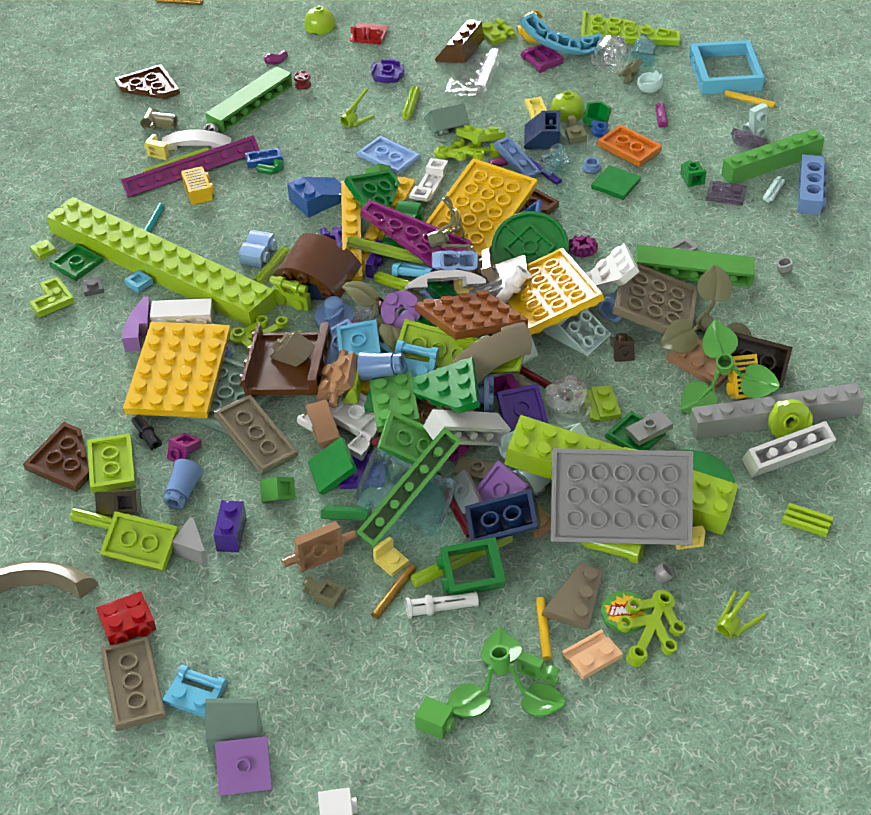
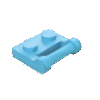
M400 261L393 264L391 274L397 277L399 275L419 277L436 270L429 265Z
M398 340L395 353L404 354V352L430 357L429 363L405 358L406 371L404 373L411 372L412 378L436 369L440 350L436 347L430 349L405 344V341Z
M181 665L176 678L162 699L163 704L205 718L206 699H219L228 684V680L222 677L217 679L190 670L188 666ZM188 679L214 689L212 692L184 684V682Z

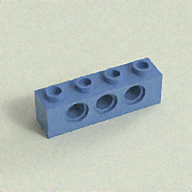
M802 154L799 175L798 213L820 215L821 209H825L827 164H824V156Z

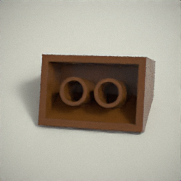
M466 21L435 58V61L466 63L485 39L482 21Z

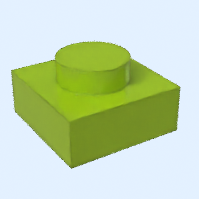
M47 239L30 247L31 252L39 260L57 253L56 248Z

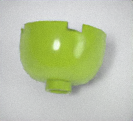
M315 6L305 15L304 28L310 34H328L336 27L335 16L326 7Z
M564 91L554 97L551 102L550 111H560L561 122H568L567 117L575 116L576 121H578L585 114L584 101L580 95L572 91Z

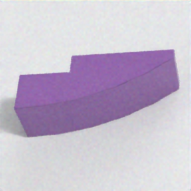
M149 296L144 297L136 305L126 321L122 335L125 352L141 351L142 337H146L151 323Z

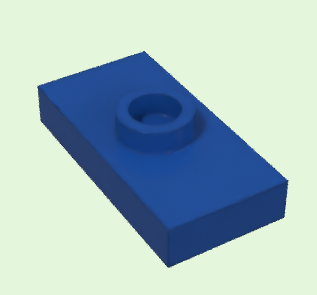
M280 147L245 153L248 169L255 168L258 164L272 165L275 159L283 161Z

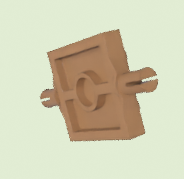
M342 349L339 351L337 361L326 365L322 369L316 398L318 401L326 399V401H329V407L336 408L340 395L353 388L357 369V354L354 352L348 354L347 350Z
M337 521L294 538V554L281 559L282 565L286 568L297 563L301 573L343 556L344 544L357 539V534L354 529L341 534Z

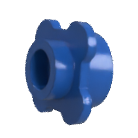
M592 121L591 125L593 128L591 133L595 137L601 138L608 133L607 128L609 125L607 122Z

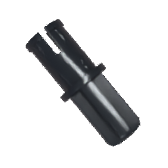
M138 414L132 418L131 422L138 430L139 438L146 442L150 450L162 445V441L155 434L153 426L148 425L141 415Z

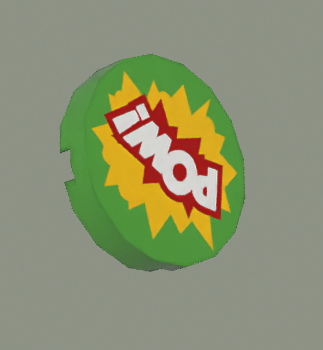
M618 591L607 596L602 603L601 617L603 622L610 628H613L614 631L625 633L617 628V622L621 616L626 615L630 618L649 615V609L640 610L635 615L628 613L626 610V604L630 598H637L640 601L644 600L640 595L630 591ZM622 622L623 625L628 626L626 622ZM642 627L630 629L626 634L638 632Z

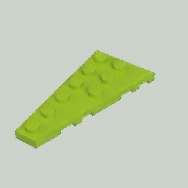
M405 319L398 340L405 341V344L430 349L432 347L439 348V357L436 369L450 365L459 354L479 339L470 337L454 340L437 327ZM404 352L405 358L429 363L430 357ZM524 356L500 365L489 374L520 373Z

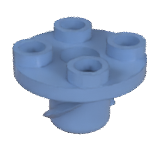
M331 296L324 300V305L320 306L315 313V322L319 328L321 322H329L331 328L346 319L350 321L355 320L353 308L343 303V300L337 296Z
M487 374L484 377V384H478L479 402L484 404V412L493 413L494 374Z

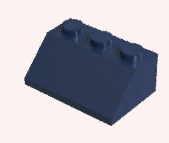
M531 489L465 506L470 542L494 537L498 540L536 530L540 527L541 521L538 505Z

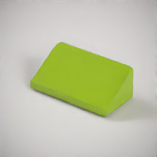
M358 367L353 388L344 392L342 400L344 404H357L359 402L363 381L359 376Z

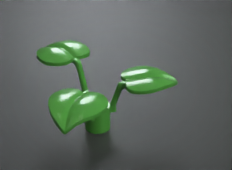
M714 320L704 334L702 348L709 358H716L717 370L715 371V376L709 388L701 381L689 383L683 390L680 410L683 413L691 414V409L694 407L717 404L718 397L712 390L720 374L728 375L735 371L740 378H743L740 384L742 392L751 399L766 397L778 390L780 385L776 376L768 368L759 364L747 366L745 375L742 374L738 367L734 366V360L731 356L738 346L736 334L718 320Z
M499 627L487 639L481 650L483 662L490 665L484 689L481 691V688L475 684H463L451 693L447 705L454 708V715L458 717L474 718L482 715L491 705L490 698L485 694L488 693L492 674L495 672L497 675H505L509 671H511L521 693L525 695L521 700V706L527 714L534 717L550 715L564 707L565 699L558 690L545 683H534L529 687L528 691L524 688L515 671L514 664H512L517 661L522 651L521 645L516 639L507 634L502 627Z

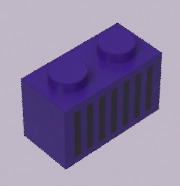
M221 500L213 535L216 551H240L246 522L244 501Z

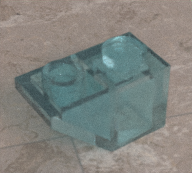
M641 33L639 39L635 40L634 48H631L630 58L634 61L640 57L643 62L642 65L651 67L655 59L656 44L644 33Z

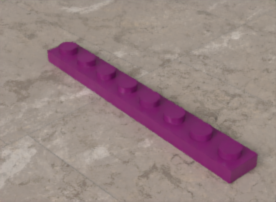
M254 135L122 179L121 184L128 198L182 179L181 171L201 166L204 171L245 158V153L260 151Z

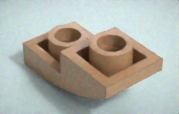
M326 399L305 405L319 446L334 442L340 438Z

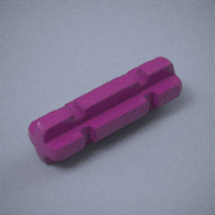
M663 102L657 103L655 109L658 127L665 128L668 123L665 104Z

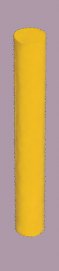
M726 90L724 94L726 97L758 105L764 103L770 108H774L776 102L729 90Z
M538 597L536 599L542 660H552L548 619L541 616L546 607V601L544 597Z

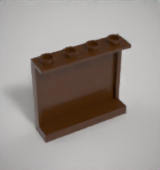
M321 322L319 332H300L315 347L307 359L298 366L286 364L269 357L273 352L271 348L278 339L281 340L286 333L291 334L293 332L263 333L261 324L257 323L256 330L252 333V344L248 347V358L244 361V372L240 375L239 379L245 396L317 395L322 376L321 372L326 366L333 338L329 322Z

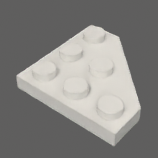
M623 243L621 246L614 248L606 259L600 260L594 269L585 274L601 291L611 288L612 284L615 283L618 286L624 285L640 271L629 248Z

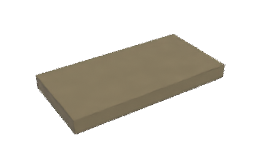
M251 395L214 412V417L261 475L298 456L299 452Z
M149 636L101 648L116 731L166 718Z

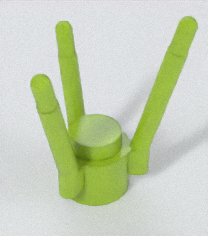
M365 88L351 107L340 117V123L348 128L351 126L357 127L359 124L374 117V115L357 121L358 116L354 112L358 107L357 104L367 93L368 88Z
M736 590L733 591L721 617L715 623L716 630L727 638L732 636L738 638L742 632L766 617V614L763 613L740 627L741 620L736 614L751 593L749 591L744 594L732 612L729 613L738 594Z

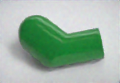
M275 159L273 165L258 164L257 172L270 175L277 173L283 169V161Z

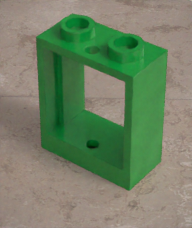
M496 537L440 547L439 556H436L438 570L442 569L444 578H441L443 592H447L448 596L474 591L480 593L504 588L506 579ZM485 550L492 578L455 585L449 556Z

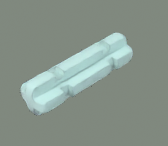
M777 176L764 194L763 200L770 203L773 201L784 185L785 180L781 176Z

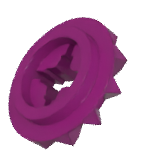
M581 234L579 237L574 236L573 239H569V252L574 256L589 257L598 250L596 239L590 238L589 235L583 236Z

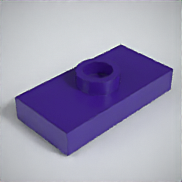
M376 240V241H375V242H378V243H383L382 240ZM369 254L365 264L366 277L374 278L378 266L383 264L382 255Z

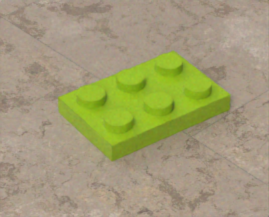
M130 433L87 440L91 493L136 486Z
M115 511L99 554L102 557L165 572L173 551L172 541L180 529L174 525Z

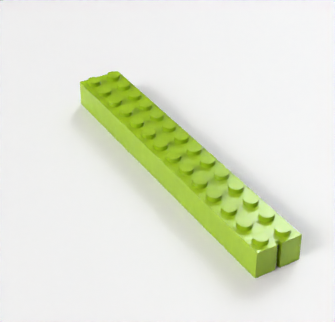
M74 197L62 204L61 208L55 209L46 216L51 233L74 244L78 243L134 273L140 270L150 276L153 282L189 299L212 298L214 311L247 327L255 323L258 316L267 315L276 307L274 289Z

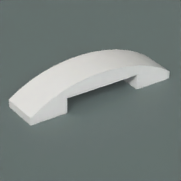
M184 130L165 136L161 142L167 143L168 150H177L178 146H211L214 149L231 143L232 139L221 133L208 130Z
M431 158L426 166V174L419 186H414L409 199L431 201L435 197L445 176L448 161Z
M439 270L417 277L408 283L404 290H425L428 287L427 282L462 280L463 288L479 287L486 284V279L477 274L462 270Z

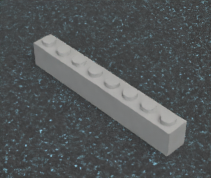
M852 383L694 407L691 409L690 427L695 439L768 429V418L774 409V404L778 401L789 399L802 401L812 413L813 421L861 414L865 397L858 384ZM793 417L788 418L786 421L787 425L795 419Z

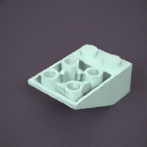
M588 309L581 311L578 315L562 320L557 325H551L543 329L546 335L586 356L592 353L611 335Z

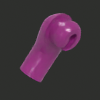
M282 50L279 54L270 53L264 57V61L266 64H281L288 57V53L285 50Z
M504 157L490 160L489 164L501 167L508 165V162Z

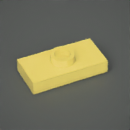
M542 97L525 99V106L531 119L542 110L547 111Z

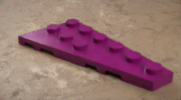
M369 200L361 209L360 215L430 267H432V254L434 252L447 250L455 252L469 251L466 248L443 249L442 246L431 249L427 234L440 228L372 200ZM452 233L448 234L449 242H446V244L472 246V241Z

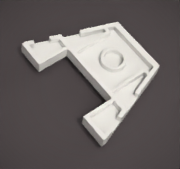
M360 393L357 404H344L342 402L343 394L338 399V406L336 408H329L335 424L357 436L348 444L351 455L362 461L372 444L371 440L375 438L378 432L374 412H365L364 410L366 395ZM299 415L297 417L298 424L313 432L308 415Z

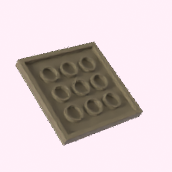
M638 263L636 265L640 272L624 285L617 287L613 314L664 334L667 327L673 321L680 318L689 319L693 325L697 287Z

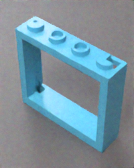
M750 40L690 44L689 58L701 94L725 93L726 90L733 92L762 91L763 84L766 83V77L762 73V66L758 63V56L755 55V48L752 47ZM746 55L753 74L749 76L709 78L702 58Z

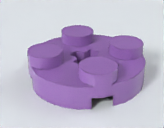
M407 291L389 293L381 306V316L385 324L402 328L405 319L411 321L421 320L422 315L415 311V303L419 302L417 297ZM400 307H404L407 310L402 316H399V313L396 312Z

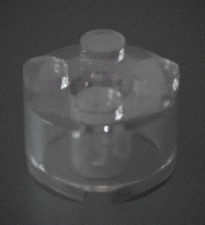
M614 35L602 37L591 56L593 66L603 71V73L617 74L623 68L629 56V48L625 39Z
M569 375L558 379L546 387V404L555 422L568 426L583 423L588 418L592 404L586 385L577 379L576 376Z

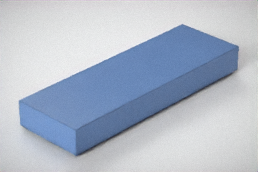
M510 136L495 142L494 147L517 173L531 178L541 174V171Z

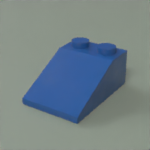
M300 177L287 183L289 200L308 218L342 203L341 183L336 178Z

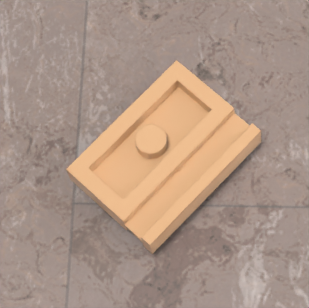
M601 629L563 650L562 656L581 679L584 680L623 658V653L609 637L604 635V631Z

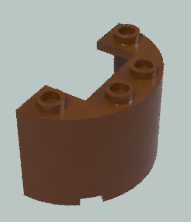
M305 233L297 239L276 270L274 277L281 276L285 277L288 281L295 280L302 283L316 284L320 294L325 299L331 296L341 298L345 292L341 287L353 280L362 264L347 248L343 250L341 247H338L337 241L321 234Z

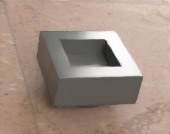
M101 276L82 280L85 297L104 293Z

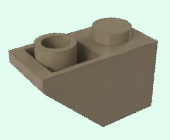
M295 330L291 334L286 333L281 340L278 339L271 347L273 352L269 357L286 364L298 366L307 359L315 345Z

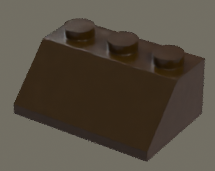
M734 332L738 338V346L731 356L757 354L758 364L768 368L778 379L780 387L783 388L793 347Z

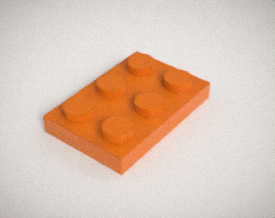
M621 124L598 139L599 147L638 167L662 151L661 144Z

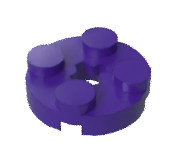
M382 59L381 63L377 64L375 62L372 64L371 76L376 82L397 83L404 76V65H400V61L396 59Z

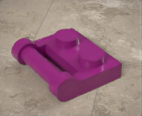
M542 44L525 49L520 55L523 60L531 63L539 73L564 63L563 56ZM533 55L536 56L542 62L540 63L538 60H536L533 57Z

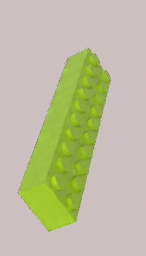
M520 415L507 448L504 465L552 480L553 448L629 449ZM693 470L692 526H703L704 530L723 535L730 518L738 484Z

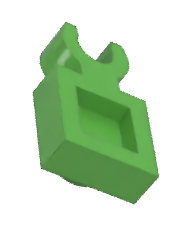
M521 651L517 658V672L537 680L544 679L548 684L556 686L560 678L557 676L560 669L552 665H544V660L538 656Z

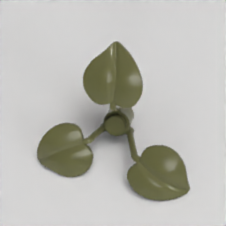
M449 196L443 197L441 200L448 206L451 213L450 223L437 229V231L427 234L431 249L442 246L443 249L466 248L469 251L476 252L471 245L446 244V242H449L448 234L460 230L462 238L466 239L458 210L453 207ZM455 225V228H454V229H451V230H449V231H446V229H448L449 227ZM478 258L477 275L481 276V265Z
M713 265L698 281L697 290L699 295L704 300H712L707 311L704 312L703 316L695 320L694 328H692V323L689 319L680 318L673 321L663 334L661 340L662 348L677 353H687L696 347L698 336L694 331L706 332L707 328L714 321L709 316V313L716 304V300L724 302L728 300L732 293L731 280L722 268ZM734 322L727 326L733 332L752 336L749 328L743 323Z
M360 281L345 283L341 288L357 304L362 307L373 306L371 320H375L378 306L377 301H375L378 298V293L367 283ZM403 290L415 295L419 302H423L426 299L415 290ZM404 307L397 311L399 315L404 311ZM383 318L377 319L380 341L383 339L391 351L395 352L396 343L402 328L385 324Z

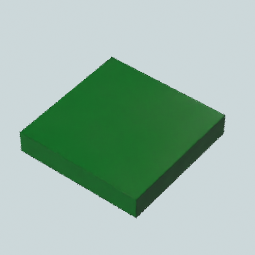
M609 165L591 184V189L624 200L641 181V176Z
M76 243L52 260L49 265L77 281L104 262V259Z
M630 411L605 434V438L623 448L650 450L666 435V432L638 446L625 433L626 427L644 418Z
M342 437L308 461L318 493L321 495L328 493L357 471L347 442Z
M327 505L321 510L322 519L366 521L372 514V507Z

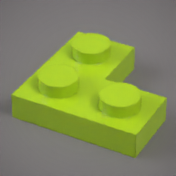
M466 124L462 128H456L457 136L474 142L501 140L506 135V132L499 130V127L495 126L483 129L474 128V125Z
M58 276L39 283L45 295L29 301L32 310L38 318L75 303L74 297Z

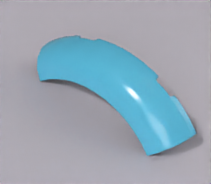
M534 12L522 17L519 22L523 29L537 42L557 52L571 55H589L604 51L609 47L601 33L581 38H571L570 35L561 32L557 34L550 30L549 26Z

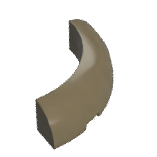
M524 322L502 327L501 332L490 337L485 335L459 354L451 364L472 357L475 362L478 384L487 374L500 365L515 358L531 354L532 338L530 331Z
M26 561L0 567V593L8 591L9 588L22 585L36 586L46 584L66 590L81 599L99 585L89 574L69 565L56 562Z

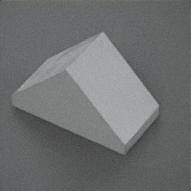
M193 517L188 518L172 541L174 553L191 561L207 564L205 549Z

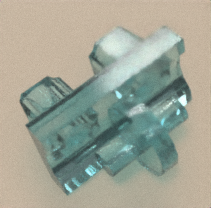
M554 144L551 146L549 153L541 156L540 162L544 163L542 172L552 175L554 171H559L564 164L569 162L570 157L565 156L566 151L563 145Z

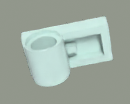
M761 103L750 109L749 122L742 126V134L748 136L752 141L763 138L766 135L768 105Z

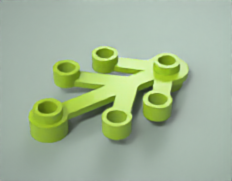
M463 138L455 139L453 145H440L434 150L436 159L440 160L452 157L463 161L467 159V156L482 160L485 158L484 152H489L490 157L502 156L494 147L495 143H492L491 147L476 148L481 147L482 142L472 141L471 144L465 146V139Z
M260 315L252 325L246 328L239 327L233 329L229 337L230 341L235 344H242L248 349L252 344L250 340H252V333L255 332L257 323H260L262 328H266L269 325L268 317ZM277 317L276 323L262 330L263 333H275L280 329L287 328V317Z
M657 590L650 599L641 601L637 598H630L626 604L628 613L635 615L640 610L653 608L652 614L636 618L624 615L617 622V628L625 633L629 632L630 629L646 626L638 644L632 646L626 655L628 664L633 667H640L646 662L648 658L646 648L654 631L661 643V651L665 655H672L677 649L676 641L669 638L660 618L664 614L670 625L669 632L674 637L681 636L686 627L683 622L677 620L672 609L675 605V599L668 591ZM622 622H626L628 626L623 625ZM674 627L680 628L681 631H677ZM666 645H670L673 649L667 648Z

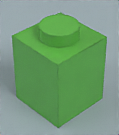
M427 696L415 714L416 729L442 740L447 732L451 733L456 724L454 708Z

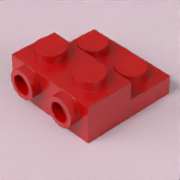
M142 591L96 607L110 646L127 642L138 636L145 637L156 630L153 616Z

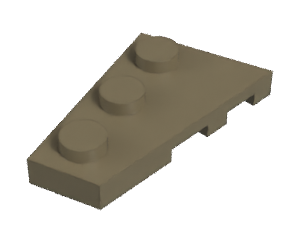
M580 563L545 607L541 616L588 630L603 570Z

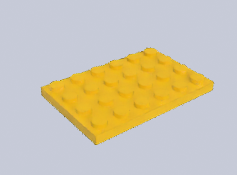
M473 158L446 196L450 197L453 207L460 214L466 239L472 241V246L478 254V258H482V250L489 248L491 252L492 239L497 228L507 218L519 213L538 186V180ZM444 201L440 202L426 223L438 228H442L450 223L451 213ZM455 225L449 227L446 231L454 229ZM460 230L452 233L462 237V233Z
M560 248L527 264L531 278L524 282V289L521 292L514 293L506 304L528 319V329L530 335L542 332L543 329L551 325H557L570 316L578 315L581 311L594 307L605 299L603 293L563 248Z
M151 322L123 406L124 414L208 418L231 334L230 325Z

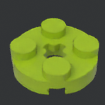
M796 399L776 402L768 418V428L777 439L811 427L813 422V416L809 408L802 401ZM793 417L795 420L787 425V419Z

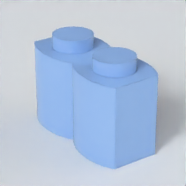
M251 230L246 242L239 251L240 264L262 268L264 263H268L271 251H275L277 246L274 233Z
M447 250L437 251L432 254V268L436 270L466 271L477 268L478 254L473 251L455 252Z

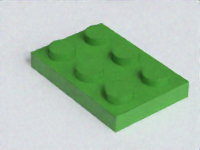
M411 372L369 380L378 433L383 431L387 415L390 411L421 423L416 396L413 393Z
M390 411L387 415L377 450L413 465L433 439L424 429L423 424ZM442 466L435 473L436 476H438V474L441 472Z

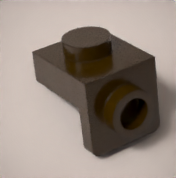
M617 333L615 337H610V345L613 348L615 362L635 360L634 340L630 335L628 336L627 333Z

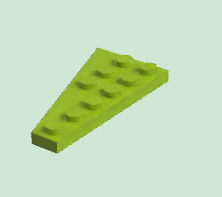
M583 10L581 37L601 33L607 43L679 46L680 31L662 27L653 29L648 24L640 26L636 25L634 21L616 17L607 19L602 17V14L597 13L596 16L589 15L588 11Z

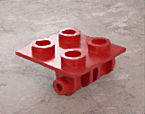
M357 23V25L350 29V33H353L350 41L381 44L389 26Z

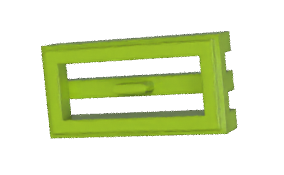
M789 503L782 523L827 537L834 517Z

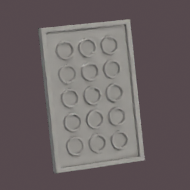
M553 448L551 542L692 545L693 451Z

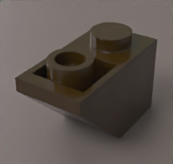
M140 489L95 492L97 514H114L115 511L130 514L138 513L142 510Z

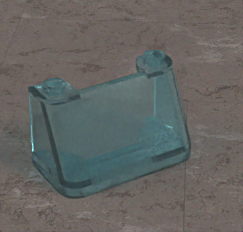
M374 447L353 497L355 500H358L356 505L368 510L370 506L377 508L412 464L392 455L390 457L385 451ZM435 474L399 518L420 526L419 531L432 536L433 532L438 534L459 482L449 478H442V476Z

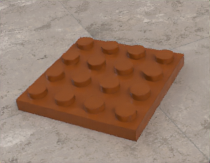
M478 290L477 293L471 294L460 293L459 296L453 297L442 296L441 299L435 300L424 299L423 302L415 303L416 312L454 340L501 332L502 327L524 322L528 327V319L486 290Z

